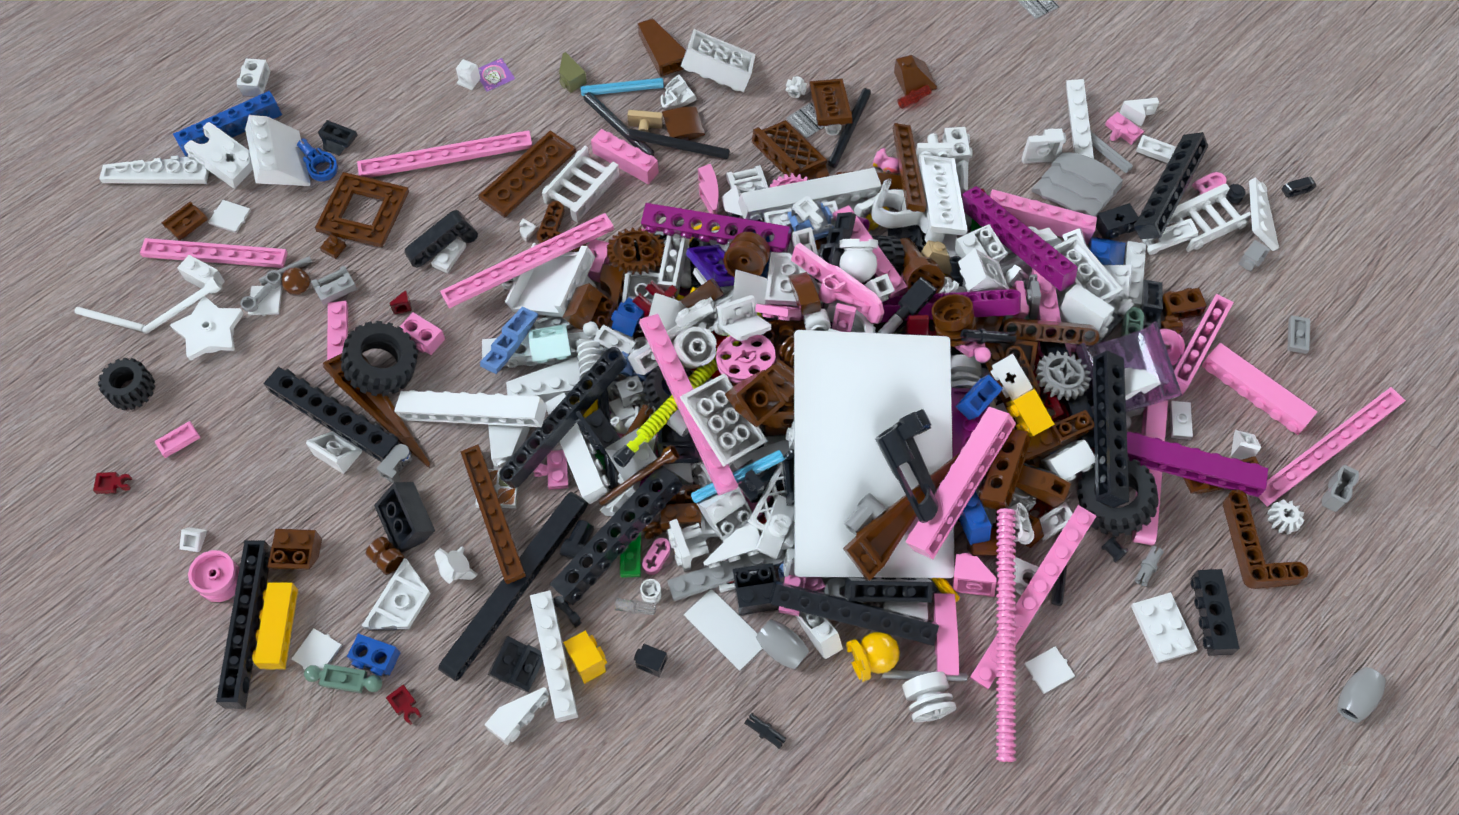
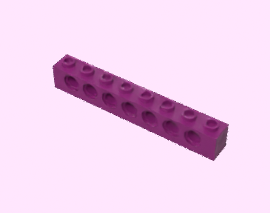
M975 186L962 194L964 212L982 227L989 224L1002 244L1058 290L1063 291L1075 283L1078 267L980 188Z
M645 203L641 225L650 233L661 231L668 236L679 234L685 239L696 237L703 242L713 240L721 245L731 243L736 236L729 235L733 229L738 230L737 234L755 232L765 240L767 236L773 235L774 240L767 243L770 246L771 252L788 253L792 234L790 226L652 203ZM662 217H666V221L659 224V220ZM684 220L682 226L676 227L678 221ZM697 223H702L700 229L694 230V226ZM715 226H720L718 232L712 233V229Z

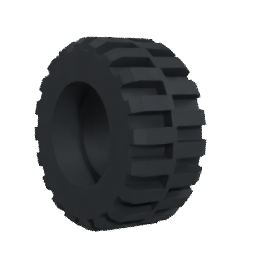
M370 321L366 322L364 326L359 325L355 327V331L353 330L348 334L343 345L341 369L345 372L344 377L346 380H351V385L354 388L359 387L360 392L366 393L367 391L373 396H377V394L388 396L389 392L395 394L399 392L400 388L404 389L408 382L411 381L417 364L418 351L416 350L415 342L411 340L409 333L403 332V328L399 326L394 327L393 323L390 322L384 324L382 321H376V323ZM370 349H382L389 352L396 359L397 363L389 368H377L368 364L361 354Z
M1128 457L1129 487L1137 491V496L1130 504L1124 507H1108L1096 501L1095 463L1092 464L1094 467L1090 471L1082 474V479L1078 483L1079 490L1077 491L1080 506L1096 515L1091 524V527L1095 530L1100 528L1101 533L1106 535L1108 532H1111L1113 536H1119V533H1125V536L1131 535L1133 530L1136 532L1142 530V525L1147 526L1151 522V517H1155L1157 513L1156 507L1159 504L1157 485L1153 474L1149 472L1145 465L1141 466L1139 461L1135 459L1130 461Z

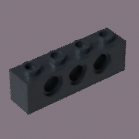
M1222 569L1197 570L1190 579V585L1194 589L1196 596L1194 604L1200 615L1198 622L1200 629L1203 630V646L1207 649L1208 656L1233 655L1240 647ZM1205 589L1209 590L1212 596L1207 594ZM1209 609L1214 610L1217 615H1213ZM1214 629H1217L1221 633V636L1217 635L1214 632Z
M845 577V597L849 601L932 602L933 582L928 578L873 577L869 581L864 577Z

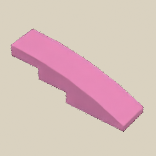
M934 593V622L939 625L935 640L937 672H944L948 676H958L959 650L955 594Z

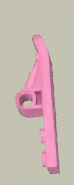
M801 243L795 246L791 261L822 282L818 293L820 301L824 303H833L836 300L842 301L852 307H856V310L862 313L871 324L881 322L884 315L883 304L873 291L838 266L827 263Z

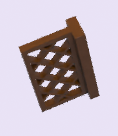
M786 120L763 130L759 127L753 129L752 143L788 177L791 176V173L797 177L799 174L802 175L827 163V159ZM785 127L788 132L780 131L779 129ZM767 134L775 135V138L769 137ZM777 135L787 137V140L779 139ZM789 138H795L799 142L790 141ZM777 144H783L785 148L779 147ZM787 145L797 147V150L789 149ZM799 147L806 148L809 150V152L799 150ZM787 154H793L796 156L795 158L789 157ZM798 155H799V156L808 157V159H807V160H805V159H799V158H797V157H798ZM816 158L819 161H810L809 159ZM797 164H803V165H806V166L803 167V168H800Z

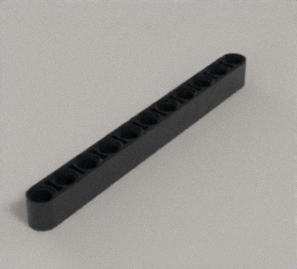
M572 491L564 497L519 557L526 577L506 584L503 578L442 659L438 667L440 672L454 681H458L464 675L585 512L588 506L586 500Z

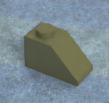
M564 52L559 69V82L564 89L566 88L572 93L587 83L586 73Z

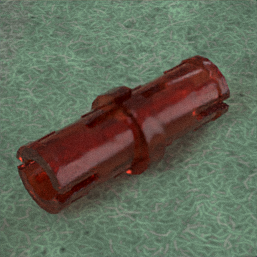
M924 85L917 90L910 91L908 95L897 99L899 107L903 109L912 103H918L920 99L932 93L929 85Z

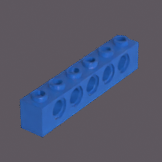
M269 90L173 133L184 155L188 157V153L184 148L188 141L192 140L198 144H205L209 141L203 129V126L208 122L233 138L246 132L245 129L249 115L267 116L275 119L282 116V113Z

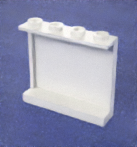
M581 246L579 252H567L517 276L505 303L514 313H517L523 306L538 313V315L563 317L576 287L583 285L595 256L588 246Z

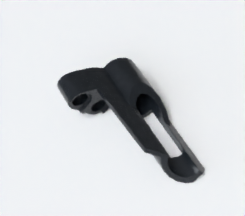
M924 409L904 416L896 424L875 438L888 466L899 481L921 523L932 520L938 511V502L934 496L936 492L935 485L913 438L931 429L932 424ZM906 462L909 464L925 495V499L920 504H918L899 467Z

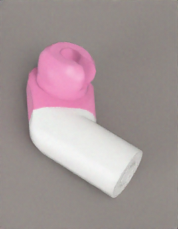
M613 417L610 423L621 438L622 435L626 434V428L619 417Z

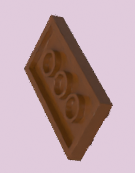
M843 78L809 81L818 126L852 123V114Z

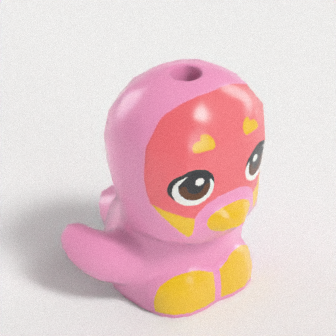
M885 148L880 149L876 153L873 167L881 168L883 173L898 174L900 172L898 159L888 157Z

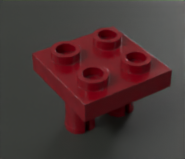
M652 280L645 288L653 297L657 293L676 299L674 295L677 289L673 285L664 291ZM639 293L638 297L636 296L632 302L645 312L644 318L649 317L652 303Z

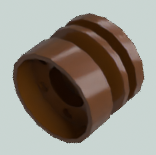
M952 294L944 296L934 303L932 316L936 336L949 337L950 346H961L968 343L961 340V331L963 329L977 330L972 301L964 295Z

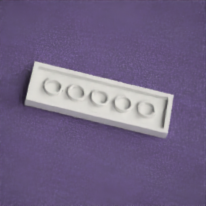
M920 154L918 161L926 202L929 232L966 235L967 225L955 159Z

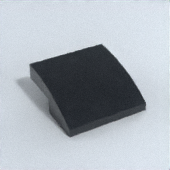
M507 636L487 675L510 686L529 692L543 663L542 652L529 644L525 645Z

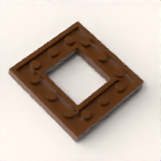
M343 172L315 226V230L319 233L331 234L336 237L383 248L409 194V189L405 186ZM354 194L383 200L372 225L342 219Z

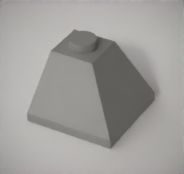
M639 428L605 448L624 482L657 459L649 444L643 441L639 446V450L624 468L617 465L613 460L612 456L618 450L638 436L636 431Z

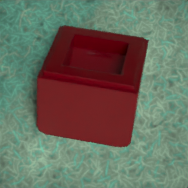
M407 291L402 292L389 302L393 314L412 311Z

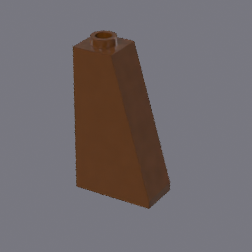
M654 19L638 23L639 37L659 76L662 77L683 70L684 68L681 67L686 50Z

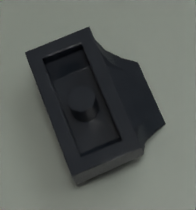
M326 120L318 131L323 142V149L338 156L358 136L355 130Z

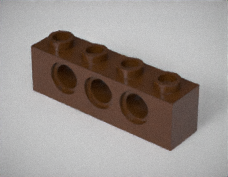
M1013 429L992 462L991 468L986 472L985 485L981 487L979 492V498L984 507L996 510L1009 509L1031 443L1028 431Z

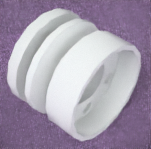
M966 355L950 356L951 388H972L980 379L981 362H978L975 356L971 358Z
M944 672L923 674L902 684L906 700L916 701L909 706V710L915 712L912 714L913 722L934 721L956 710L955 702H949L953 699L952 694L942 693L949 688Z

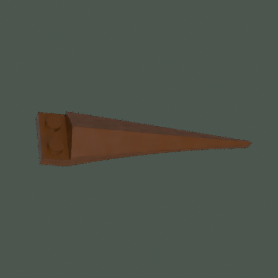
M342 353L323 362V368L343 391L388 432L397 436L400 443L406 445L411 453L430 468V462L416 443L403 420L394 412L395 407L388 396H382V394L373 396L367 391L366 393L360 392L359 387L354 388L351 385V380H346L344 377L345 372L341 369ZM361 354L362 357H363V359H364L368 364H370V363L368 362L367 358H366L363 354Z
M960 453L930 475L936 490L947 476L952 464L955 463ZM920 485L912 489L918 504H920L925 499ZM906 495L857 532L856 536L843 548L864 578L869 581L885 566L902 537L917 517Z

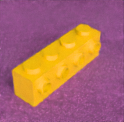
M268 583L267 589L263 592L264 607L260 611L259 618L261 624L260 629L256 632L257 647L252 655L254 664L260 669H286L298 589L293 583Z

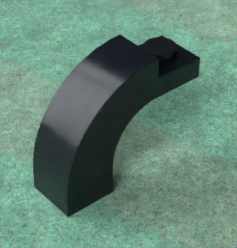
M777 464L758 475L751 469L745 474V479L738 484V487L751 503L760 500L778 467ZM782 479L775 482L777 490L783 486Z

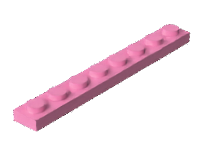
M145 238L140 254L142 257L172 260H185L188 255H191L202 262L284 268L288 252L286 249Z

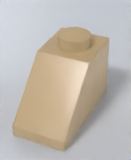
M928 240L921 254L923 257L932 258L937 262L943 274L950 275V256L945 244Z

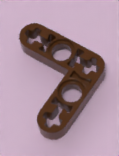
M553 201L548 205L537 233L538 244L562 234L558 232L565 213L561 202ZM550 221L556 223L553 227L546 226ZM581 246L569 252H579Z

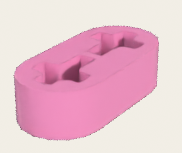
M658 538L653 542L642 562L645 573L655 575L662 568L671 552L670 543L667 539ZM662 545H665L666 550H661V552L658 555L657 546L661 547ZM655 558L656 567L648 568L647 563H652Z

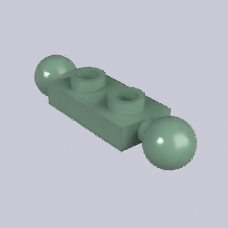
M325 664L323 671L316 665H310L304 671V677L307 681L315 682L320 679L319 685L321 687L362 693L363 687H366L370 692H377L382 687V679L377 675H371L366 678L367 672L365 670Z

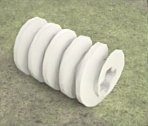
M582 338L576 342L579 372L581 374L580 379L601 357L600 343L590 338Z

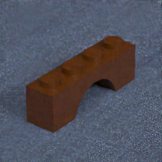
M603 264L600 276L601 289L606 291L611 296L610 300L617 304L614 309L615 311L618 310L623 299L625 270L618 271V266L613 267V265ZM610 318L607 327L612 329L613 321Z

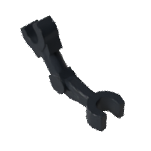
M557 596L553 598L555 606L559 607L567 615L575 628L582 624L581 618L575 611H572L564 597Z

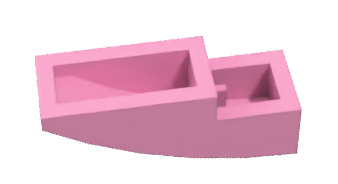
M711 164L698 168V180L700 181L699 195L708 212L718 214V183Z

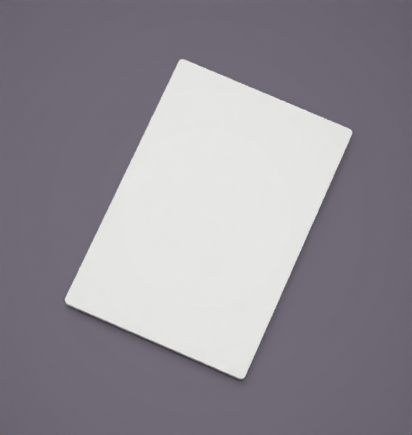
M797 330L794 333L795 575L797 577H864L843 550L856 536L846 528L844 523L858 508V503L868 493H871L885 507L884 511L906 495L875 440L879 434L892 427L904 416L924 409L932 424L931 429L913 438L929 474L932 475L952 459L949 337ZM906 462L899 467L911 490L914 489L919 483L909 464ZM916 517L885 566L874 577H954V526L934 559H930L913 551L906 543L910 532L913 531L919 521Z

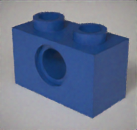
M628 297L624 303H620L618 310L613 312L611 320L613 321L612 329L632 337L640 327L639 321L644 318L645 312L632 302L634 299Z

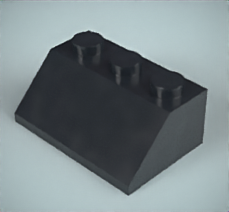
M394 482L374 505L389 541L401 553L426 542L435 532L414 482Z

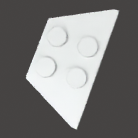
M403 559L362 624L364 629H409L431 593L407 559Z

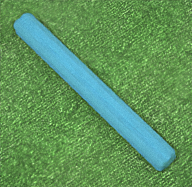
M663 78L581 86V95L584 96L588 92L593 95L658 89L664 87Z
M778 450L733 472L734 478L737 483L742 482L745 479V474L751 469L755 474H758L784 461V456ZM713 483L691 493V497L695 503H699L717 494Z

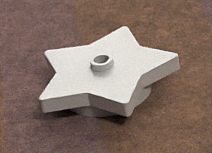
M204 296L191 315L172 323L170 326L175 332L186 339V355L189 360H193L204 353H213L219 350L234 351V328L244 313L240 308H218Z

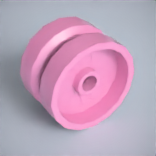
M211 550L204 552L195 558L190 565L188 572L189 583L205 599L211 602H223L235 595L240 567L228 554L222 551Z

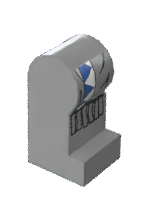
M404 444L396 445L377 467L380 476L392 483L399 482L401 478L398 474L404 466L412 461L409 448Z

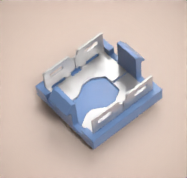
M821 200L814 202L820 208L817 214L824 220L821 223L822 226L817 230L812 227L809 219L804 222L791 208V212H787V216L794 232L812 227L814 240L828 237L829 229L834 228L833 224H831L833 214L829 207H824Z

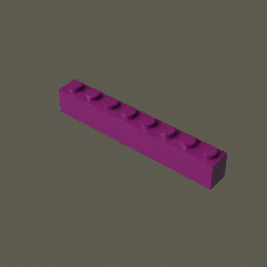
M1127 431L1129 460L1133 461L1135 459L1140 462L1141 466L1145 465L1149 469L1229 490H1241L1245 494L1259 497L1266 490L1268 468L1262 467L1259 464H1250L1237 458H1227L1218 453H1208L1199 448H1189L1179 443H1170L1160 438L1143 436L1141 433Z

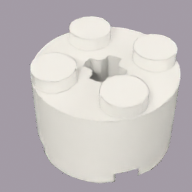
M691 327L678 334L672 345L682 366L686 369H695L713 360L717 344L714 335L708 329Z

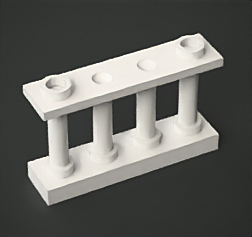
M584 146L575 154V157L549 185L545 186L542 192L544 203L548 204L552 198L570 208L572 220L578 223L620 176L619 165L615 162H612L607 167L589 158L588 147ZM586 163L602 174L595 179L579 169ZM573 175H576L591 184L588 190L584 191L569 182ZM564 186L581 197L577 202H572L558 194V192Z
M1226 183L1178 205L1168 225L1182 222L1184 217L1189 216L1194 219L1204 232V234L1190 239L1186 248L1187 252L1193 249L1198 250L1204 244L1235 229H1242L1248 224L1251 213L1239 215L1226 199V194L1230 189ZM1220 203L1233 220L1226 223L1212 204ZM1201 209L1206 210L1219 226L1211 229L1197 211Z

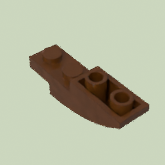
M1084 410L1054 423L1055 425L1035 436H1031V443L1024 462L1036 457L1042 458L1093 430L1094 422L1088 412Z

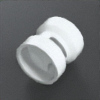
M655 579L643 581L640 587L642 600L649 605L658 603L662 596L659 582Z

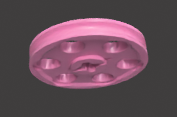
M730 335L721 342L716 352L719 372L721 374L725 373L729 381L739 383L752 376L753 374L749 373L750 370H766L776 362L774 346L763 335H754L747 340L740 341L743 344L738 347L732 344L739 340ZM759 341L762 343V345L759 347L752 346V343ZM725 354H729L732 356L728 360L721 359V357ZM764 355L771 357L768 361H763L760 358ZM733 368L740 370L737 374H731L729 371Z

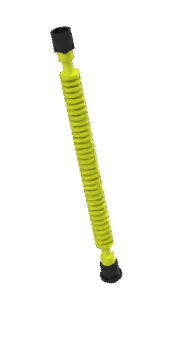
M757 312L759 317L762 319L766 318L762 316L763 313ZM735 341L732 345L737 346L740 341ZM716 354L711 362L698 367L689 376L688 379L693 389L703 385L718 370ZM725 354L721 357V359L727 360L730 357V355ZM672 395L636 431L638 436L633 441H629L627 445H624L612 456L617 465L624 468L639 450V446L643 441L648 443L668 422L672 414L678 410Z

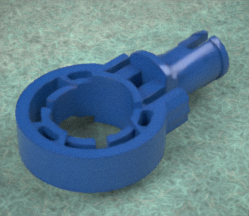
M305 138L301 139L304 144L299 140L297 146L306 155L303 157V161L306 163L310 177L316 181L332 179L338 171L335 157L328 152L322 151L320 148H317V152ZM327 162L330 164L327 170L319 171V174L315 170L316 165L319 163Z

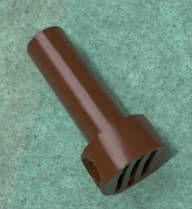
M900 239L904 251L903 281L907 285L908 290L923 277L938 289L936 292L938 294L945 283V276L937 262L932 258L923 257L911 239Z

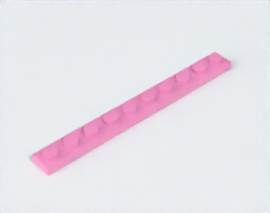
M522 131L357 161L359 176L376 177L530 149L532 141L530 131Z
M606 213L441 290V295L448 308H452L613 231L614 226Z
M655 314L640 319L639 324L718 496L737 489L738 484L729 465L723 467L680 399V396L693 390V387L659 315Z
M1390 387L1268 479L1266 490L1258 498L1268 507L1397 409L1406 400Z
M1079 505L1014 606L1016 608L1014 612L1016 618H1014L1016 622L1014 628H1016V631H1014L1016 635L1014 641H1016V644L1096 518V515ZM996 636L970 676L972 680L987 690L996 678V674H998L996 670L998 664H996V661H998L996 654H998L996 650L998 638Z

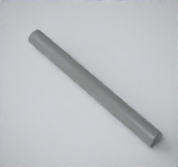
M890 670L887 673H882V678L912 679L923 674L932 673L933 671ZM959 672L958 676L946 675L947 681H967V673Z

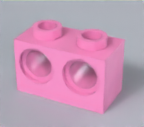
M414 312L400 326L403 328L404 333H409L411 340L416 344V348L422 353L426 352L432 355L445 340L441 329Z

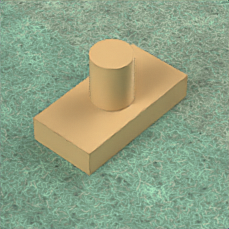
M628 110L629 126L639 127L638 130L646 132L649 131V128L662 129V113Z

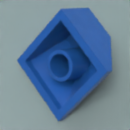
M1091 237L1088 249L1102 265H1123L1125 242Z

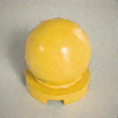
M873 632L863 637L861 643L856 639L846 642L847 652H852L854 661L851 662L852 667L859 680L862 679V682L871 679V672L876 674L889 672L899 660L900 650L897 641L890 634Z

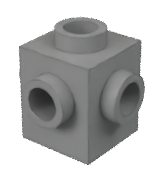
M638 375L616 382L617 392L624 408L638 405L645 401L643 388L646 386H643L644 381L640 382Z

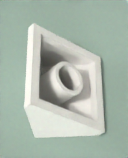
M333 431L309 439L306 442L314 456L342 474L348 470L362 453V449Z

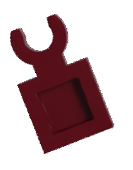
M117 472L96 473L93 491L96 494L116 493L117 488H121L124 491L130 490L131 487L128 484H124V482L132 480V477L129 474L119 476Z
M404 684L385 697L399 716L404 713V719L409 725L412 724L410 720L411 714L416 713L419 718L422 717L421 712L417 708L412 707L417 702Z

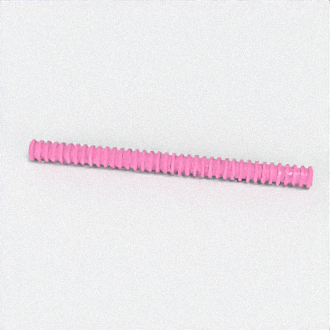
M1004 508L997 510L999 515L997 517V521H999L997 527L999 529L996 531L999 534L996 537L999 540L996 543L999 546L996 549V552L999 553L996 556L999 559L996 562V565L999 566L996 569L999 572L996 575V578L999 579L996 582L999 585L996 588V591L999 592L996 595L999 598L996 601V604L999 605L996 608L999 611V614H996L998 618L996 624H998L996 628L998 634H996L998 638L996 644H998L996 648L998 654H996L998 661H996V664H998L996 668L998 674H996L998 681H996V684H998V688H996V691H998L996 698H998L996 705H998V708H996L998 715H996L998 722H996V725H998V729H996V732H998V736H996V739H998V743H996V746H998V750H996L998 757H996V760L1014 762L1016 761L1014 754H1016L1014 747H1016L1014 740H1016V737H1014V733H1016V730H1014V726H1016V723H1014V719H1016V716H1014L1016 709H1014L1016 702H1014V699H1016L1014 692H1016L1014 685H1016L1014 678H1016V675H1014L1016 668H1014V665H1016L1014 658H1016L1014 651H1016V648H1014L1016 641H1014V638H1016L1014 631H1016V628H1014L1016 624L1014 618H1016L1014 614L1016 608H1014L1016 604L1014 598H1016V595H1014L1016 591L1014 585H1016L1014 579L1016 576L1013 573L1016 572V569L1013 566L1016 563L1013 560L1016 559V556L1013 553L1016 550L1013 547L1016 546V543L1013 540L1016 537L1013 534L1016 531L1013 528L1016 524L1013 521L1016 518L1013 515L1016 512L1013 509Z

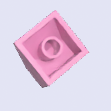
M969 553L956 554L953 589L958 593L994 597L997 578L977 556Z

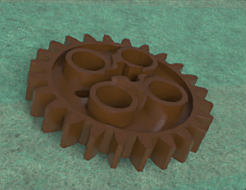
M632 227L631 231L624 229V233L618 231V236L613 235V240L609 239L607 258H609V263H612L613 267L618 266V271L624 269L625 274L632 271V275L635 272L642 275V271L649 274V269L656 271V266L661 267L665 244L664 239L660 240V235L655 236V233H648L646 230L642 231L641 227H639L638 231H635ZM634 241L637 242L639 261H637L636 259V249L634 246Z

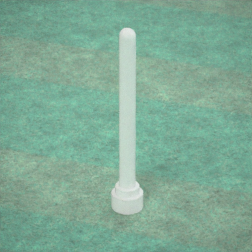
M215 277L207 280L205 287L144 326L142 332L145 334L151 332L208 293H217L222 289L221 284Z

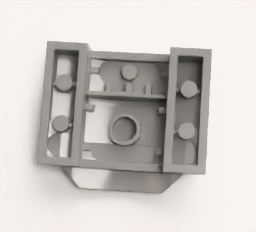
M1064 152L1052 162V166L1032 188V192L1068 210L1096 217L1122 188L1123 180L1109 167L1093 158L1082 154Z

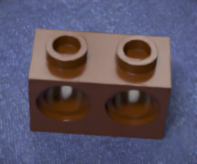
M1186 288L1176 292L1169 291L1163 295L1162 312L1164 317L1174 315L1179 320L1201 316L1207 307L1200 288Z

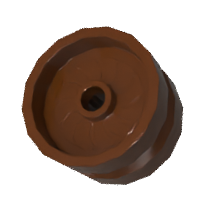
M742 232L737 234L724 254V267L734 278L736 270L760 276L769 261L771 254L770 246L763 237L756 233Z

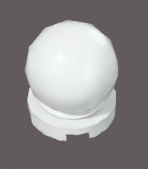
M840 240V248L845 250L840 258V268L860 283L870 280L876 273L877 258L872 251L878 248V240Z

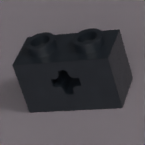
M1128 203L1098 213L1096 228L1103 239H1114L1121 234L1135 231L1134 225L1139 217L1131 204Z

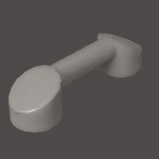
M277 270L267 272L266 280L268 283L254 298L251 296L242 298L240 304L244 311H256L259 302L272 289L278 288L281 285V274Z

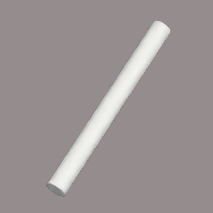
M75 308V314L142 332V328L145 326L85 308Z

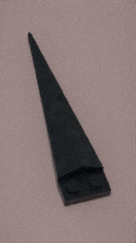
M667 423L657 432L658 456L660 457L663 449L669 445L674 446L680 456L675 462L665 464L699 463L700 454L690 432L682 437L669 427Z

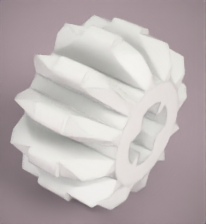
M1281 500L1279 503H1274L1268 510L1267 514L1270 517L1267 522L1273 523L1272 528L1277 527L1279 533L1285 531L1288 535L1300 529V526L1304 523L1302 518L1304 512L1298 511L1300 505L1293 506V500L1288 503L1285 500Z

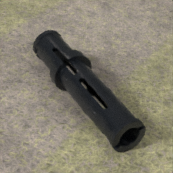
M978 328V330L963 329L961 331V340L963 342L971 341L977 344H984L985 342L1014 344L1016 336H1011L1015 335L1014 332L986 331L982 328Z

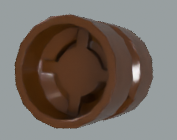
M385 536L374 540L365 552L366 556L385 575L396 571L405 558Z

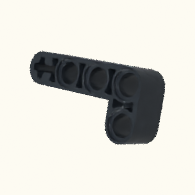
M453 210L405 248L404 253L411 265L418 268L427 263L458 237L466 243H472L477 239L478 233L471 222L459 210Z

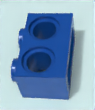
M990 375L980 378L955 407L968 420L979 417L1003 388Z
M357 634L347 658L352 662L351 665L363 670L366 667L371 669L370 672L375 675L382 676L385 674L390 676L400 651L395 646ZM363 650H368L365 656L359 657ZM387 656L384 663L378 664L381 657Z

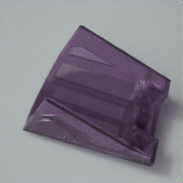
M1153 322L1146 329L1090 346L1081 343L1075 349L1078 358L1082 360L1081 365H1087L1085 371H1090L1088 377L1091 378L1089 383L1092 390L1093 357L1106 350L1123 357L1125 368L1144 369L1158 378L1161 382L1160 385L1145 394L1140 391L1126 400V413L1182 396L1157 322Z

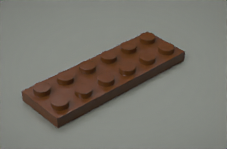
M550 130L478 195L479 200L505 218L574 155L576 148Z

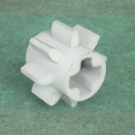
M793 77L792 80L788 79L786 91L789 96L799 98L801 94L805 95L807 83H804L801 77Z

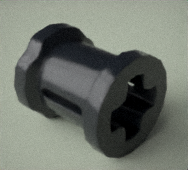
M1115 536L1111 537L1101 547L1102 550H1106L1114 558L1113 561L1115 563L1122 559L1129 551L1116 541Z

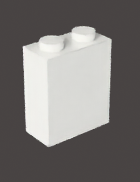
M1076 284L1066 293L1059 313L1062 322L1093 325L1097 329L1100 338H1103L1108 332L1106 327L1114 318L1112 314L1115 308ZM1088 331L1085 337L1088 339L1092 338L1094 331Z

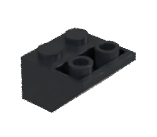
M773 563L732 569L739 616L779 610V606L772 605L769 601L774 580H776Z

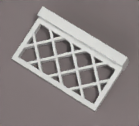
M782 462L779 463L748 520L749 523L762 532L766 524H761L756 518L759 513L764 512L766 520L768 519L769 511L772 508H768L767 497L773 496L775 501L778 494L785 493V490L777 492L775 486L776 480L782 479L784 486ZM795 512L781 546L783 550L793 547L795 543Z

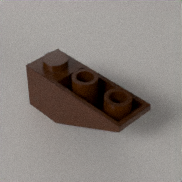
M1023 465L1016 487L1056 507L1065 501L1071 483L1052 473Z

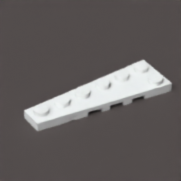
M188 154V157L179 158L178 156H171V159L164 160L154 158L153 161L148 162L138 160L106 164L102 167L99 179L102 183L207 184L209 170Z

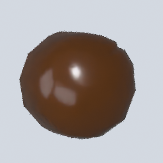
M296 267L290 268L282 275L281 285L289 294H301L309 287L310 278L304 270Z

